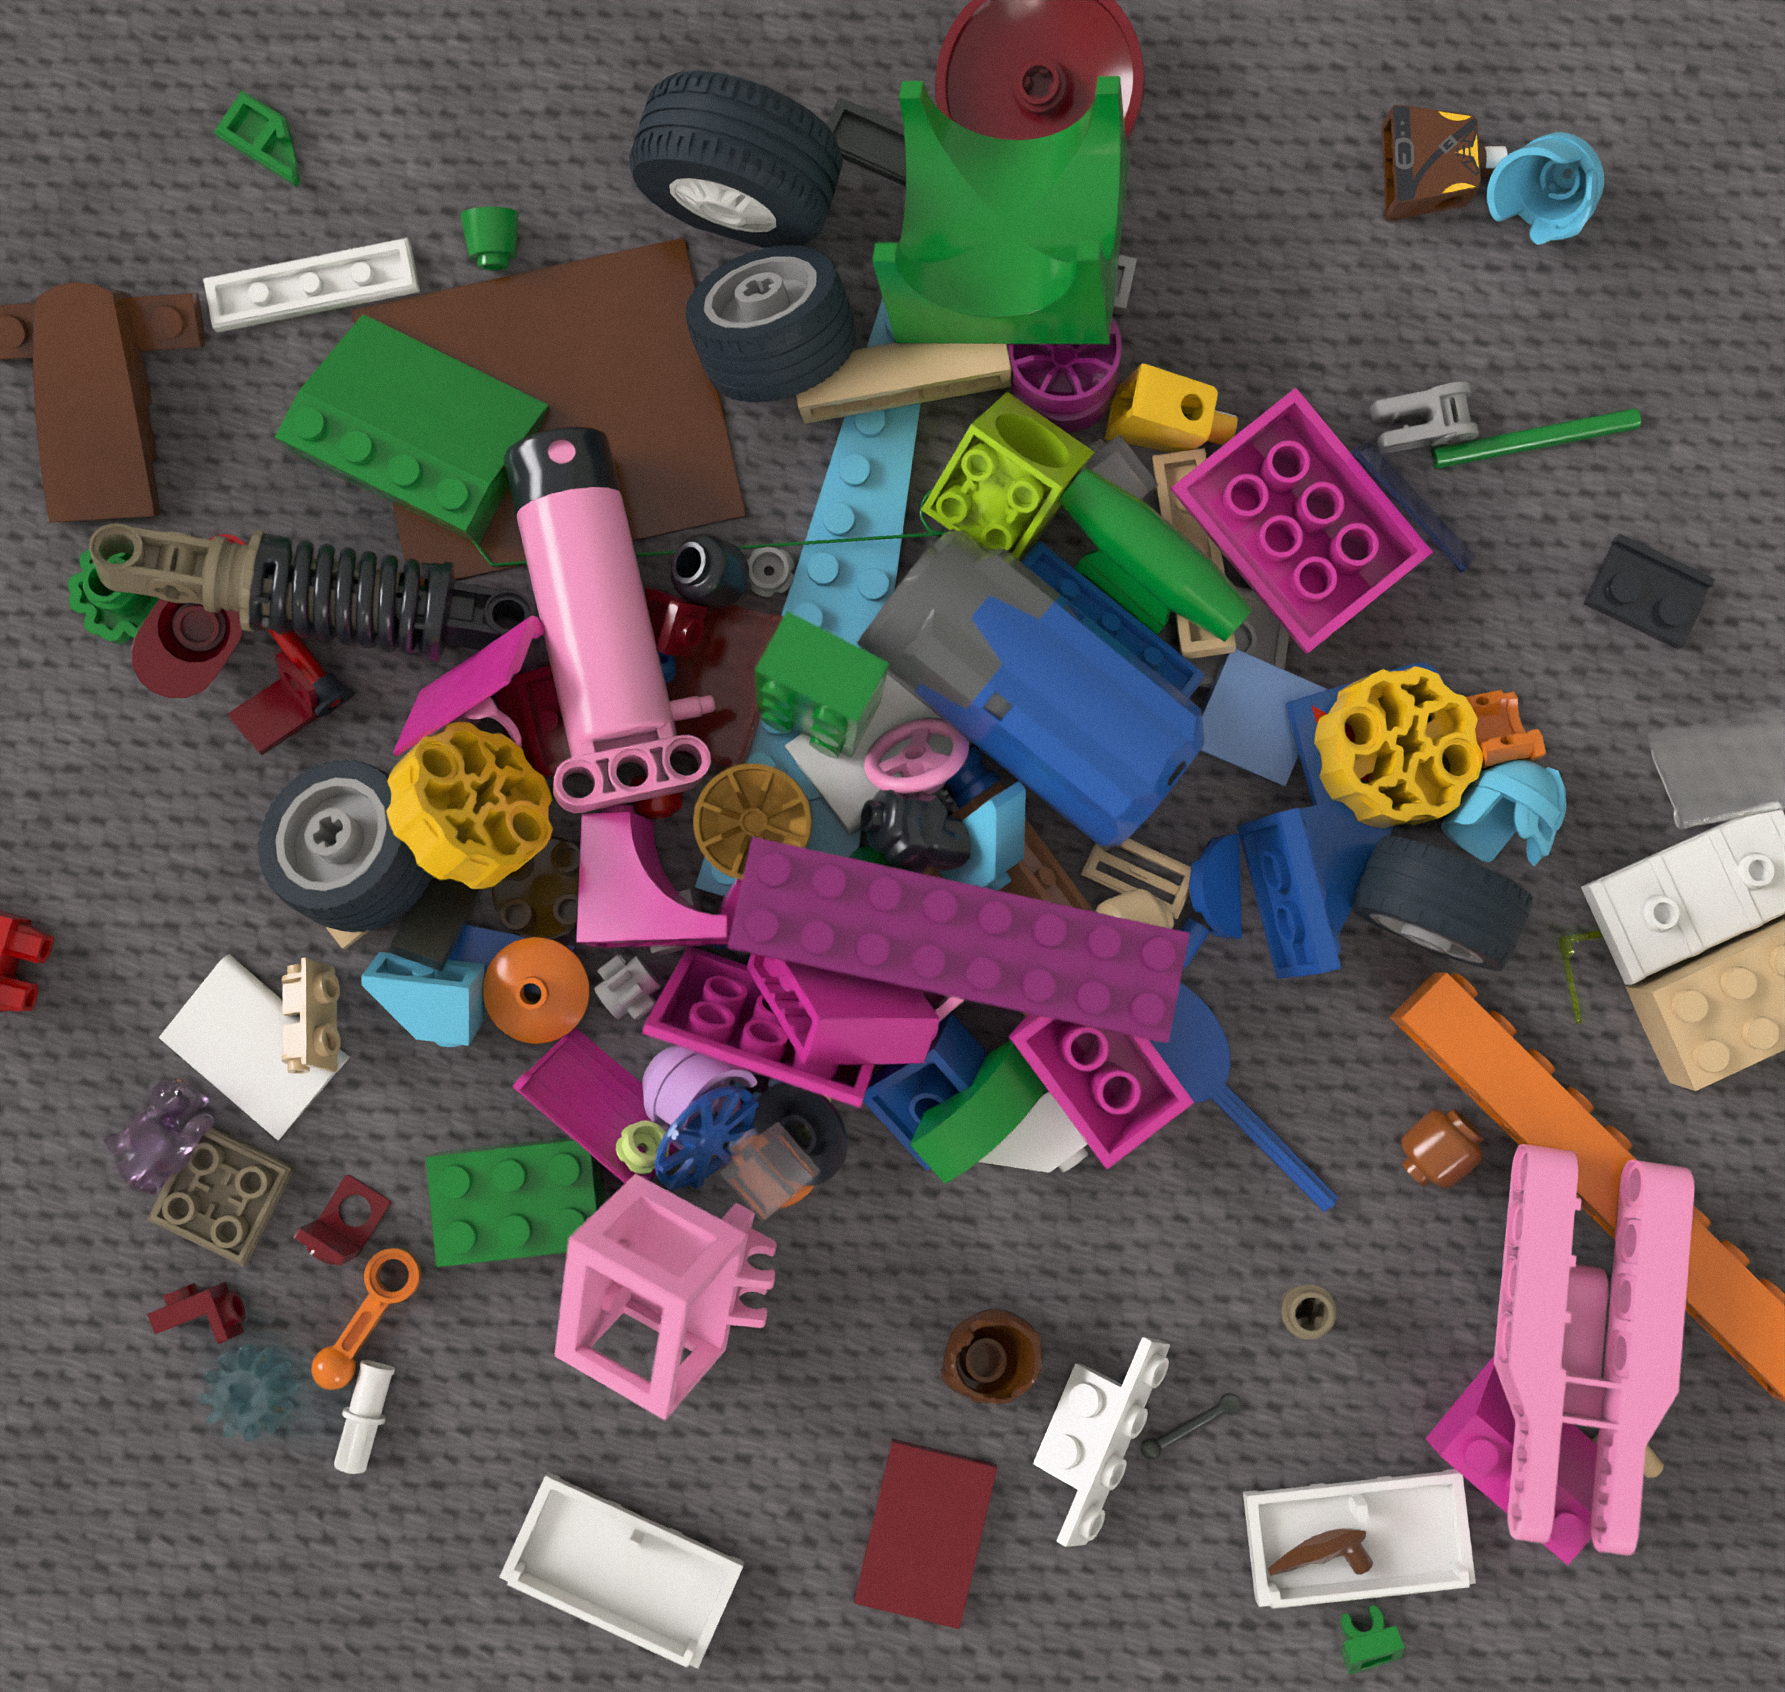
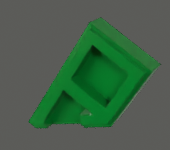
M241 91L213 133L221 141L297 188L301 180L289 122L281 114L246 92Z

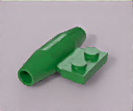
M1086 467L1058 500L1098 548L1093 551L1089 550L1074 569L1156 635L1168 623L1170 611H1173L1225 642L1253 610L1252 606L1205 552L1146 502Z

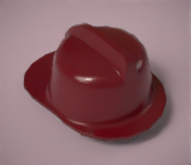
M159 598L138 630L131 647L132 667L139 681L153 693L167 698H188L204 691L216 679L240 641L243 630L241 629L239 612L227 611L223 608L218 613L207 612L202 604L174 603Z

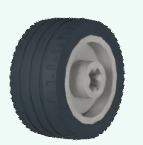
M802 245L773 246L738 256L706 276L695 287L694 292L691 293L690 299L687 301L685 314L689 334L703 370L714 388L720 394H724L725 397H730L732 400L736 399L740 402L746 401L747 403L770 402L806 392L808 389L824 382L828 377L830 378L834 372H837L845 364V361L853 351V347H855L856 331L854 318L842 279L829 256L825 255L822 251L819 252L818 249H812V247H804Z
M347 759L342 761L334 760L332 762H325L322 765L318 764L312 769H307L303 774H299L296 776L297 778L291 780L281 790L282 792L275 797V801L273 804L271 803L269 811L265 814V820L262 822V829L259 833V864L270 888L289 907L322 926L354 933L366 932V930L372 931L375 928H381L385 924L392 923L393 920L399 919L403 913L408 912L409 908L416 904L418 898H421L423 891L428 887V882L432 879V875L417 864L414 853L404 841L394 835L386 813L391 804V789L387 782L390 774L365 762L349 761Z
M1383 836L1368 860L1365 872L1358 883L1359 887L1356 888L1351 909L1368 922L1435 953L1480 968L1502 971L1512 956L1513 949L1516 948L1519 941V935L1525 927L1533 896L1511 879L1467 858L1411 839Z

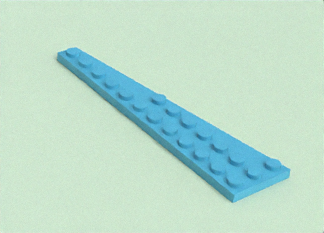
M883 298L867 347L896 342ZM921 403L844 417L805 541L903 534ZM902 538L804 545L779 624L786 611L861 648L857 645L858 640L895 591ZM755 697L734 766L749 763L763 764L774 767L794 779L805 792L812 809L813 829L806 849L848 858L859 848L862 828L859 827L851 834L845 831L837 816L785 748L786 744L801 733L792 729L790 734H785L764 723L761 720L763 714L757 711ZM704 857L695 888L724 897L736 881V878L722 873Z

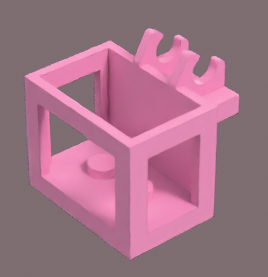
M635 1174L569 1237L555 1357L666 1420L726 1351L731 1325L756 1328L765 1326L767 1309L749 1308L740 1301L739 1297L746 1292H758L765 1295L767 1289L773 1288L775 1270L756 1269L749 1264L747 1258L757 1253L774 1256L776 1242L752 1229L755 1212L738 1203H735L719 1219ZM623 1313L659 1332L651 1382L591 1348ZM683 1347L692 1352L681 1364Z

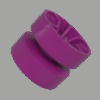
M1113 316L1110 344H1008V356L1011 367V394L1066 433L1083 430L1099 421L1113 404L1119 381L1122 341L1118 325Z

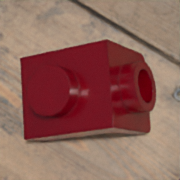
M646 586L644 593L657 644V651L667 655L693 658L695 649L701 642L704 634V619L708 607L661 589Z
M226 1282L198 1292L195 1283L163 1295L166 1306L147 1314L154 1334L206 1314L218 1344L243 1333L244 1330L241 1322L246 1317L245 1308L240 1296L235 1291L229 1292Z

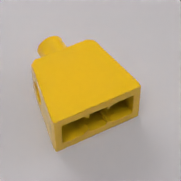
M1142 363L1118 386L1115 399L1110 408L1104 439L1170 453L1196 450L1205 442L1219 445L1226 444L1235 435L1238 419L1236 415L1215 410L1218 391L1214 386Z

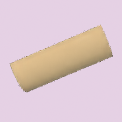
M893 342L854 349L850 353V357L845 361V364L837 372H834L830 378L828 377L824 382L817 384L816 387L796 395L798 409L804 424L1011 387V367L1007 345Z

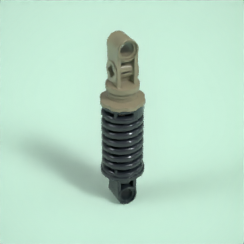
M114 523L105 525L95 531L89 542V551L99 579L107 588L113 591L153 596L174 603L202 604L205 611L218 613L222 608L227 611L233 610L234 612H239L241 629L253 632L254 630L270 629L274 630L277 634L284 635L290 633L294 628V631L300 638H310L316 633L318 639L329 642L337 636L339 642L343 645L354 644L358 639L360 645L368 649L375 647L379 642L383 651L392 652L399 647L404 655L429 658L430 662L439 663L446 645L481 650L511 630L504 629L495 623L501 617H511L521 623L530 616H533V607L530 601L519 592L455 582L453 562L445 561L444 564L422 562L420 572L419 561L409 558L404 562L401 573L397 572L399 561L395 555H385L382 559L381 569L376 568L378 559L376 553L372 551L363 552L360 565H355L356 551L353 548L345 547L340 551L339 562L335 561L336 550L333 545L326 543L321 545L317 558H314L315 546L308 540H302L298 543L295 555L292 554L293 543L289 537L268 534L264 530L256 529L249 545H240L238 543L231 544L228 537L215 535L212 540H206L180 532H159ZM117 553L132 555L128 561L121 564L107 562L111 556ZM420 578L425 579L424 584H420Z

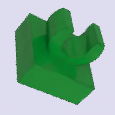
M1376 1605L1369 1606L1368 1608L1373 1627L1367 1632H1360L1355 1629L1349 1613L1342 1614L1341 1630L1347 1641L1343 1642L1341 1652L1349 1675L1401 1660L1405 1647L1397 1627L1393 1626L1383 1629L1384 1617Z

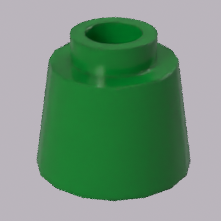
M490 206L462 211L460 213V220L469 258L477 261L478 268L481 270L498 271L508 269L510 267L509 260L517 256L519 213L511 208Z

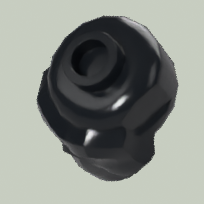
M880 789L875 794L873 800H867L863 806L860 818L861 828L864 832H867L870 846L877 853L884 854L890 865L922 874L928 866L941 871L961 867L969 860L971 855V843L962 819L947 816V808L937 795L928 796L923 791L902 794L893 790Z

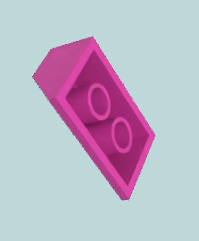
M1027 1014L1009 1036L1106 1169L1110 1168L1194 1103L1148 1039L1033 1014Z
M1493 1356L1425 1439L1446 1462L1508 1514L1516 1422L1494 1365ZM1562 1422L1553 1526L1549 1540L1542 1544L1566 1565H1569L1592 1538L1591 1515L1597 1444L1574 1424Z

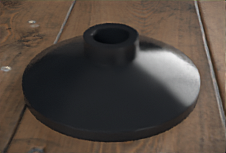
M782 1082L771 1086L757 1098L759 1106L755 1110V1117L752 1123L756 1131L752 1139L760 1157L774 1173L791 1183L813 1186L828 1181L840 1170L847 1154L848 1141L846 1129L838 1111L824 1095Z

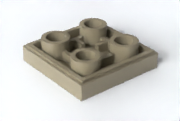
M201 1121L195 1122L147 1220L241 1266H245L248 1264L295 1167Z

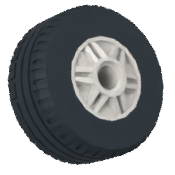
M699 70L672 74L653 87L649 93L629 155V166L638 189L663 211L694 228L761 248L782 245L804 246L822 232L843 165V157L835 134L823 120L808 108L792 98L756 82L724 73Z

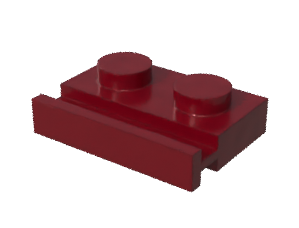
M551 665L513 676L514 678L511 679L508 685L495 692L499 710L509 716L518 727L522 737V749L525 759L545 779L554 777L557 768L564 761L572 758ZM503 726L505 736L510 739L508 731Z

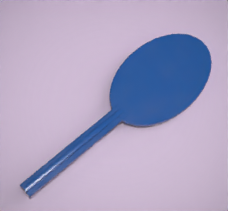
M1180 982L1169 1042L1149 1041L1194 1103L1211 1098L1323 1212H1326L1329 1208L1331 1209L1339 1197L1226 1084L1230 1073L1231 1057L1224 1031L1204 1001L1190 988Z

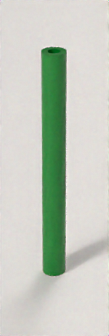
M1633 408L1432 448L1431 455L1432 458H1436L1433 464L1434 468L1438 469L1639 429L1641 426V416L1638 409Z

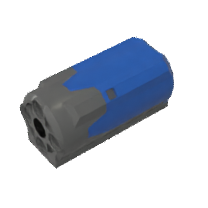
M953 528L950 532L945 533L921 556L857 642L861 649L889 663L887 674L939 717L952 725L971 743L976 745L982 752L1105 852L1127 840L1151 815L1198 755L1205 742L1201 708L1005 549H987L965 530L957 531Z

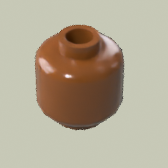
M1452 1108L1448 1113L1441 1109H1432L1402 1137L1401 1146L1407 1155L1402 1165L1423 1187L1433 1182L1441 1188L1451 1189L1481 1162L1483 1153L1479 1144L1484 1141V1138L1456 1109Z

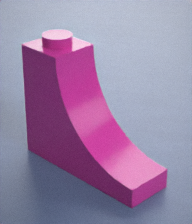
M622 804L604 808L602 813L582 814L577 943L600 949L728 945L734 917L706 914L691 905L678 893L669 881L660 863L654 838V821L635 814L633 806Z
M750 955L747 969L804 1065L924 1063L931 1041L937 1035L940 1018L920 990L760 955Z

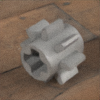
M616 955L597 970L604 981L597 985L594 990L605 1007L616 1019L619 1020L629 1012L634 1020H639L654 1008L657 1002L651 994L657 991L661 984L638 955L629 962H626L621 955Z

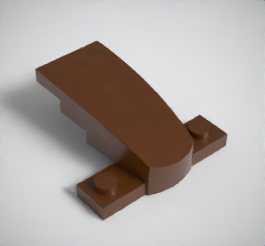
M71 282L50 288L36 297L35 303L0 305V360L33 358L36 430L43 487L50 523L150 517L160 514L159 498L152 461L157 459L156 445L147 407L152 405V398L141 351L205 347L204 326L198 293L132 297L130 293L101 285Z

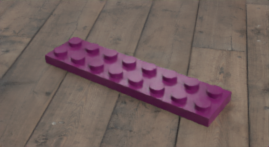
M752 837L728 949L1168 1043L1190 933Z

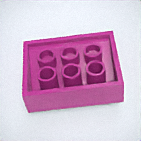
M1296 387L1170 489L1305 654H1308L1433 553Z
M687 946L649 1015L642 1032L657 1039L859 1108L861 1107L874 1064L804 1065L749 973L747 965L691 946Z

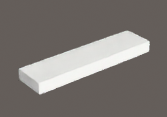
M408 238L203 279L212 328L217 333L420 292L412 247Z

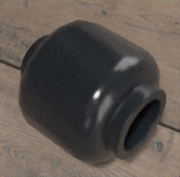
M698 534L682 542L674 553L671 561L670 578L674 589L681 597L710 609L718 610L728 608L737 602L744 593L749 580V565L746 556L735 545L712 535Z

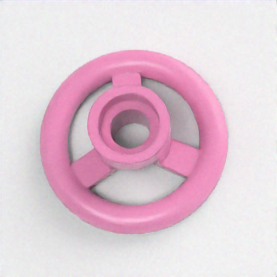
M924 718L909 721L885 732L871 745L864 760L865 774L868 780L881 790H893L902 794L923 791L930 795L938 791L963 766L969 753V740L944 719ZM931 734L942 735L952 741L953 750L950 756L932 751L929 745ZM911 738L910 744L903 748L899 755L881 762L888 750L899 742ZM900 773L901 777H893L892 775Z

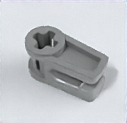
M1453 382L1426 391L1375 401L1370 407L1371 419L1374 423L1388 422L1392 425L1394 421L1415 417L1425 418L1427 421L1426 424L1411 427L1404 425L1401 429L1381 434L1376 444L1378 455L1427 446L1437 448L1477 438L1479 436L1477 423H1471L1467 398L1471 396L1470 384L1468 382Z

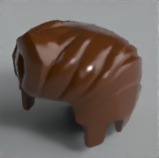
M989 1309L978 1312L964 1319L951 1332L946 1346L943 1368L940 1369L943 1382L956 1393L970 1398L975 1403H1010L1033 1386L1041 1374L1043 1351L1040 1334L1034 1330L1029 1322L1012 1312L1003 1309Z

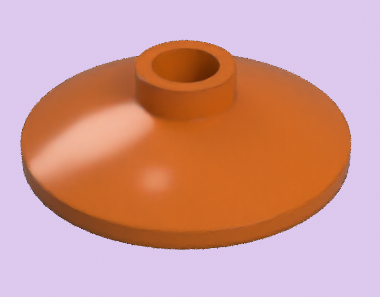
M528 937L507 945L492 959L484 977L483 999L490 1018L505 1034L525 1043H548L565 1036L581 1021L589 1004L590 981L582 961L569 947L550 938ZM533 983L540 988L541 998L538 1002H530L524 996L526 984Z

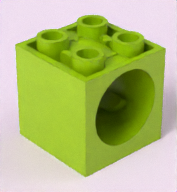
M1006 392L970 425L921 510L950 531L953 528L957 531L965 530L987 549H1005L1017 560H1020L1048 527L1061 506L1058 500L1085 469L1095 452L1012 394Z

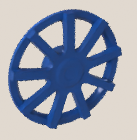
M739 1086L720 1087L694 1101L671 1124L660 1142L655 1158V1170L658 1179L673 1192L676 1189L689 1186L699 1189L703 1187L704 1180L723 1165L729 1168L734 1163L731 1157L739 1149L745 1138L753 1136L756 1131L752 1123L755 1117V1110L759 1106L758 1101L745 1088ZM726 1095L722 1109L718 1116H715L712 1113L710 1101ZM741 1097L743 1105L739 1108V1110H737L733 1115H731L733 1109L735 1108L737 1102ZM697 1110L700 1111V1115L695 1117L684 1130L680 1129ZM739 1122H741L739 1128L732 1129V1128H734ZM672 1139L681 1141L685 1149L665 1157ZM730 1142L725 1149L722 1148L724 1143ZM715 1154L717 1157L710 1162L711 1156ZM685 1161L672 1176L666 1173V1171ZM697 1165L696 1171H695L694 1173H692V1174H689V1173L693 1170V1168Z

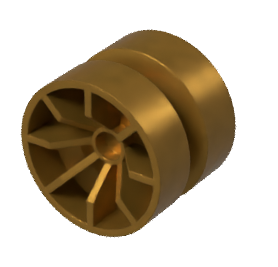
M749 763L724 770L706 785L695 807L693 825L696 841L705 858L722 873L743 880L752 837L807 848L812 835L813 815L805 792L794 779L774 767Z

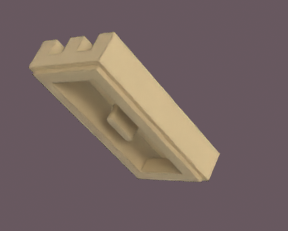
M1129 838L1118 845V847L1183 876L1184 878L1179 886L1105 852L1097 844H1094L1080 873L1081 876L1119 894L1137 889L1096 870L1099 861L1174 895L1175 898L1172 904L1165 903L1169 906L1173 918L1178 919L1190 893V866Z

